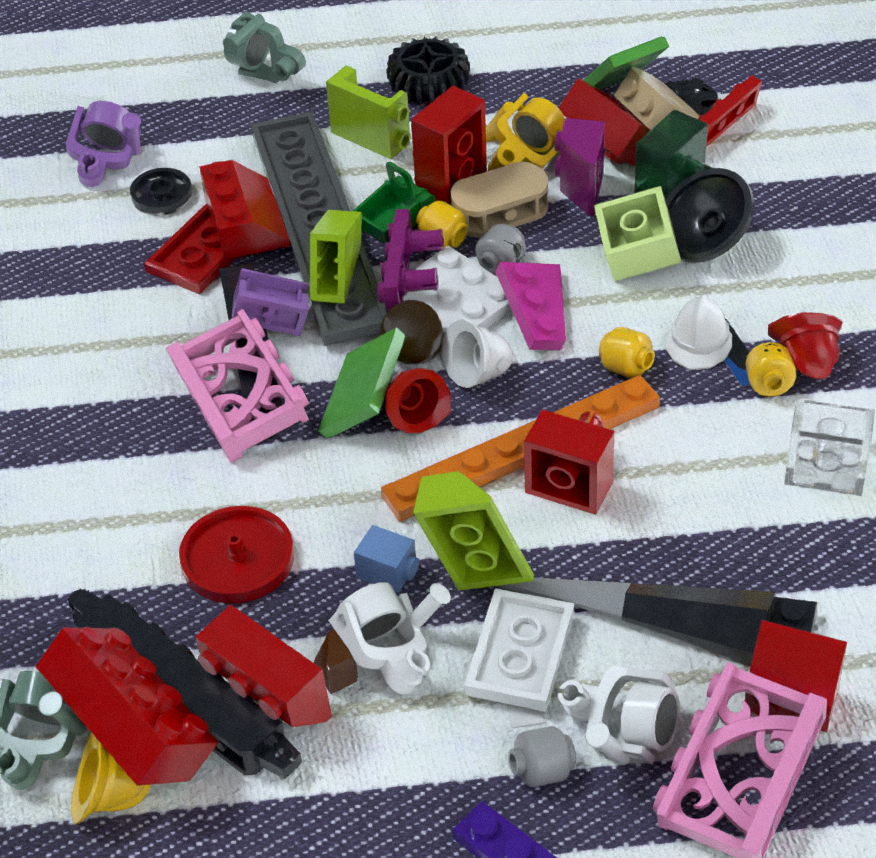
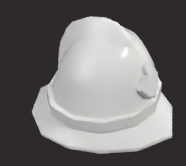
M707 294L689 300L680 310L677 318L672 323L671 330L667 334V352L673 362L688 370L710 369L725 361L732 348V334L729 331V323L725 320L723 310Z
M464 319L450 324L442 338V359L448 376L461 387L471 388L494 379L507 371L511 364L516 361V355L511 351L509 343L501 335L490 332L485 327L476 326Z

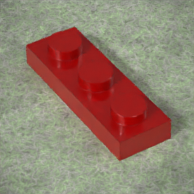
M751 75L742 84H736L730 94L723 100L718 99L711 110L705 115H699L700 117L691 128L693 135L690 146L702 152L751 110L757 103L762 81Z

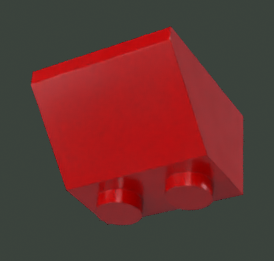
M762 620L749 673L808 696L809 693H813L827 699L826 718L820 730L827 732L839 691L847 642ZM745 692L744 701L748 704L750 711L759 716L760 705L754 695ZM769 702V715L800 716L797 712Z

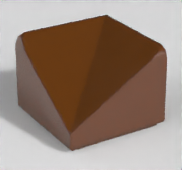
M332 629L328 632L314 659V664L323 670L326 688L330 694L357 682L358 678L356 662L350 650L335 629Z

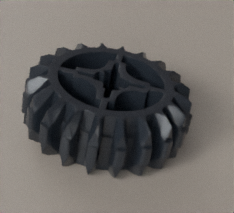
M424 36L421 40L412 38L411 43L402 42L401 47L394 48L393 54L388 56L386 74L392 91L397 93L400 90L407 92L408 102L417 100L420 105L424 101L432 103L452 86L464 90V86L468 84L470 62L465 54V49L459 48L458 43H450L448 38L438 40L437 36L433 39H427Z

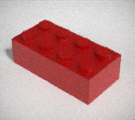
M63 627L35 666L137 786L191 781L219 743L208 731L207 723L185 706L182 702L181 694L160 678L156 673L155 665L134 649L131 645L130 637L120 629Z

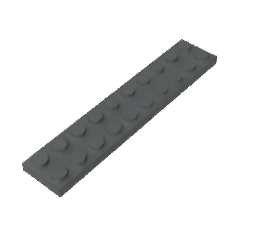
M313 112L250 124L262 166L269 180L290 240V248L301 280L310 283L311 231L327 210L350 211ZM361 241L360 252L345 303L310 301L309 288V303L324 346L380 334L381 322L387 313L385 303H379L378 283Z

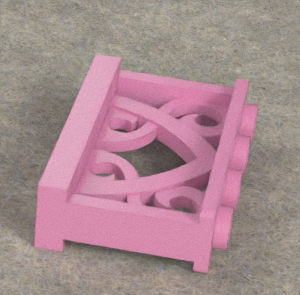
M244 309L237 312L238 316L183 345H180L179 341L166 347L177 372L230 463L244 457L242 451L299 421L304 423L309 420L304 409L305 406L309 405V402L300 385L292 387L291 383L294 381V378L286 363H277L276 360L280 359L272 341L270 339L265 342L262 338L266 335L256 317L250 320ZM242 337L248 340L246 346L237 348V340ZM231 344L229 348L230 353H223L224 347ZM257 351L258 354L260 355V357L253 356V355H254V353ZM227 369H241L257 373L256 382L247 399L237 394H221L213 398L211 396L216 394L226 382ZM214 370H218V376L214 380H205V378L209 375L216 376ZM272 377L275 379L278 385L271 386ZM275 397H282L285 399V404L277 408L275 404L271 403V400ZM229 404L240 406L238 409L233 405L234 407L231 411L224 412V408ZM261 406L269 410L275 409L269 413H262L259 411Z
M727 662L722 674L715 673L707 689V697L710 699L704 711L700 709L696 711L689 728V734H692L687 748L680 747L671 767V771L675 772L669 786L662 785L653 804V810L657 811L658 825L663 829L672 830L735 858H764L825 721L827 699L813 693H809L808 696L739 669L736 665ZM740 692L754 695L760 705L759 716L751 717L750 708L743 700V709L737 713L731 712L727 707L729 699ZM769 702L797 712L800 716L769 715ZM720 719L726 726L714 731ZM765 734H771L770 744L774 741H780L784 744V749L779 753L768 752L765 747ZM756 736L755 742L758 756L763 764L773 771L774 774L771 779L764 777L745 779L728 792L717 770L714 753L733 742ZM700 762L703 778H692ZM749 790H755L761 796L760 802L756 805L748 804L746 796L742 799L740 805L736 802L743 793ZM697 792L700 794L701 800L693 805L694 809L706 808L713 800L718 807L709 816L693 819L685 815L681 808V802L688 793ZM725 816L746 837L742 840L713 828V826Z

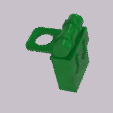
M392 162L386 163L389 181L386 179L384 184L353 210L354 212H362V231L383 244L389 242L388 224L394 222L396 210L409 209L413 228L417 225L416 219L419 211L436 200L435 196L430 194L427 189L415 185L411 175L406 170ZM394 172L400 174L401 176L395 177Z

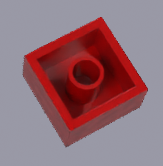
M542 409L524 440L525 493L596 515L613 484L615 431L603 428V420L596 413L593 414L590 422L587 423L590 417L589 411L583 412L579 420Z

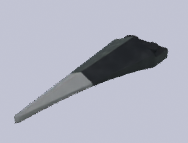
M534 578L531 582L495 586L528 595L574 603L575 607L660 632L751 666L762 620L814 633L818 612L817 602L776 597V592L550 578Z

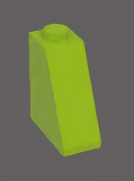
M327 210L311 231L310 301L346 302L361 248L362 212Z

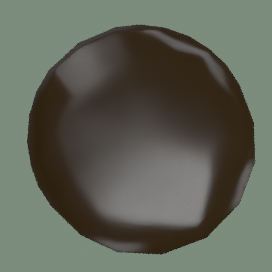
M405 300L392 306L384 315L380 327V336L397 327L405 335L397 361L416 365L425 364L434 359L441 351L444 330L441 324L442 321L430 305L418 300Z

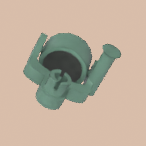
M245 11L231 23L232 26L223 40L225 58L229 63L240 67L238 69L239 75L277 83L279 81H286L290 75L297 74L306 65L303 53L295 47L284 44L279 28L265 22L261 14L254 16ZM269 50L271 55V67L264 64V61L266 60Z
M27 670L20 671L15 684L11 680L2 679L0 687L1 778L12 788L24 790L36 782L44 760H57L66 757L71 751L75 736L81 735L87 730L84 723L43 675L38 671ZM14 712L37 722L61 726L60 733L48 740H26L8 734L7 728Z

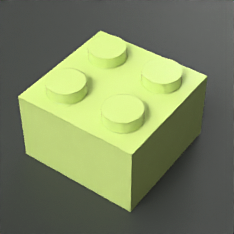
M661 186L594 205L605 256L614 281L682 263Z

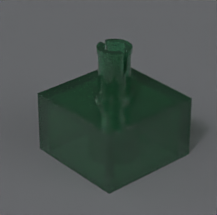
M674 109L636 143L634 194L661 186L666 200L672 190L684 179L699 171L713 168L705 164L708 123Z

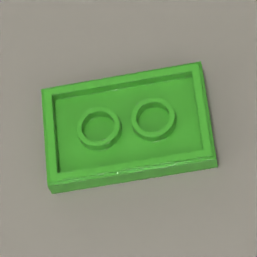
M665 36L610 55L584 81L600 90L622 82L631 67L643 70L669 47Z
M397 327L346 354L318 430L326 439L379 414L405 339V335Z

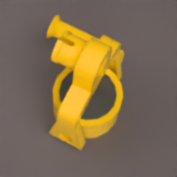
M525 93L515 103L506 102L489 124L486 125V141L493 142L497 139L501 144L492 155V160L488 164V171L516 162L532 163L543 169L559 152L555 151L554 146L546 155L536 153L549 150L555 144L556 132L563 130L565 118L559 108L549 100L541 97L532 98L523 106L529 98ZM513 115H514V117H513V119H512V129H513L514 133L512 132V130L510 129L509 124H508V120H509Z

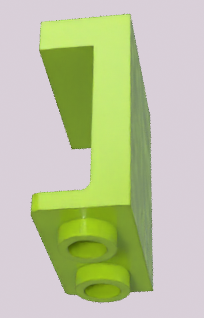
M347 65L326 81L331 133L389 159H393L399 152L407 148L411 140L407 92L400 90L392 98H387L358 86L356 69Z

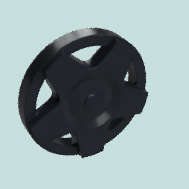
M693 78L692 80L668 81L665 83L698 115H705L718 100V94L700 79ZM702 106H709L707 109L701 111Z
M156 168L140 174L132 182L130 195L133 204L139 211L164 213L167 215L176 212L177 208L189 200L192 196V186L189 177L184 172L174 168ZM176 179L181 180L184 184H176ZM137 191L142 194L139 198L136 195Z

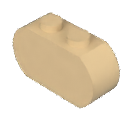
M631 67L614 93V96L645 126L675 144H682L700 117L667 85L637 67Z
M516 162L458 180L451 190V205L464 214L466 224L468 225L467 236L482 238L492 226L497 224L516 227L543 218L548 210V177L545 171L537 165L527 162Z

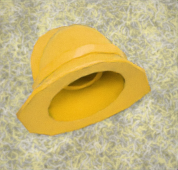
M92 733L88 737L72 792L71 816L74 826L80 824L92 813L123 811L142 802L151 785L137 786Z

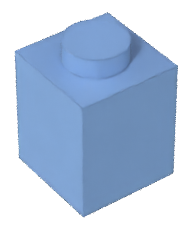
M375 525L370 527L354 551L357 578L372 584L379 582L389 583L397 593L400 592L407 580L414 578L418 570L419 558L416 557L415 540Z

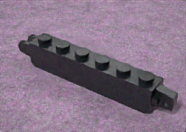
M81 588L72 592L68 598V603L72 611L75 610L72 615L77 628H117L125 632L130 637L131 645L134 649L155 665L156 673L160 678L181 694L182 702L185 706L207 723L208 731L219 742L213 749V752L244 776L257 775L264 768L285 779L294 769L299 767L302 763L301 753L284 736L283 721L280 718L273 720L267 716L249 695L242 697L237 694L219 673L216 675L210 674L186 645L182 643L175 644L167 638L164 631L156 623L150 622L148 624L140 618L136 610L127 602L120 603L109 594L100 599L95 594L90 593L89 590L86 591V589Z

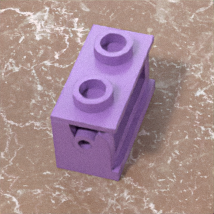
M241 268L234 293L232 318L238 316L237 312L244 309L249 319L251 320L256 317L263 329L301 336L309 311L308 291L310 283Z

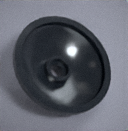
M711 168L694 173L679 183L665 200L681 261L691 263L709 261L729 251L747 231L754 213V197L750 186L739 174L724 168Z

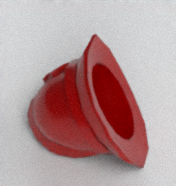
M801 312L783 316L768 325V336L789 350L795 367L801 374L813 379H825L831 374L834 364L838 362L840 355L838 347L839 331L842 329L843 322L834 315Z
M416 368L401 371L391 378L385 398L386 413L393 427L405 433H421L436 427L451 413L450 391L444 379L435 371Z

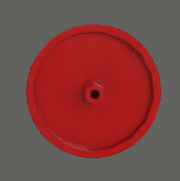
M230 506L203 516L188 529L180 545L179 559L184 579L197 594L220 603H244L271 593L283 583L293 566L294 547L288 527L272 512L253 506Z

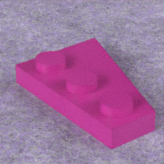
M500 262L495 273L529 350H561L566 341L560 264Z

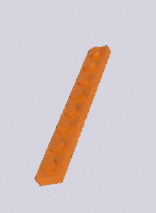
M638 375L553 413L579 420L583 412L589 411L590 417L587 423L590 422L593 414L596 413L603 420V428L612 429L659 408L660 396L641 375ZM536 420L382 486V499L396 519L401 522L414 516L413 512L422 476L459 471L477 486L481 487L524 468V440Z

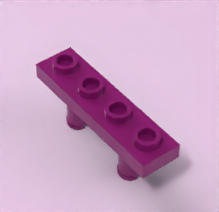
M409 209L396 210L394 222L388 224L389 242L385 243L386 262L381 264L383 282H378L379 303H385L386 312L392 306L404 301V296L408 292L436 291L439 288L437 268L409 270L411 255L414 252L443 251L442 229L413 231Z

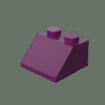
M565 118L563 130L557 131L555 137V151H560V157L556 158L555 177H560V191L587 215L595 216L594 205L598 203L604 176L605 122Z

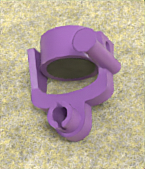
M101 100L91 103L86 115L84 107L77 106L66 141L67 154L79 163L77 173L79 181L87 187L98 186L102 183L107 168L114 170L127 168L132 155L140 154L141 118L138 114L131 113L122 106L110 101ZM82 132L89 142L98 147L110 150H119L124 147L125 149L120 152H102L87 148L79 144L77 140Z

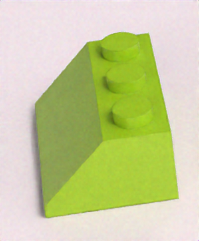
M459 471L421 477L413 514L459 591L533 581L534 574L488 493Z

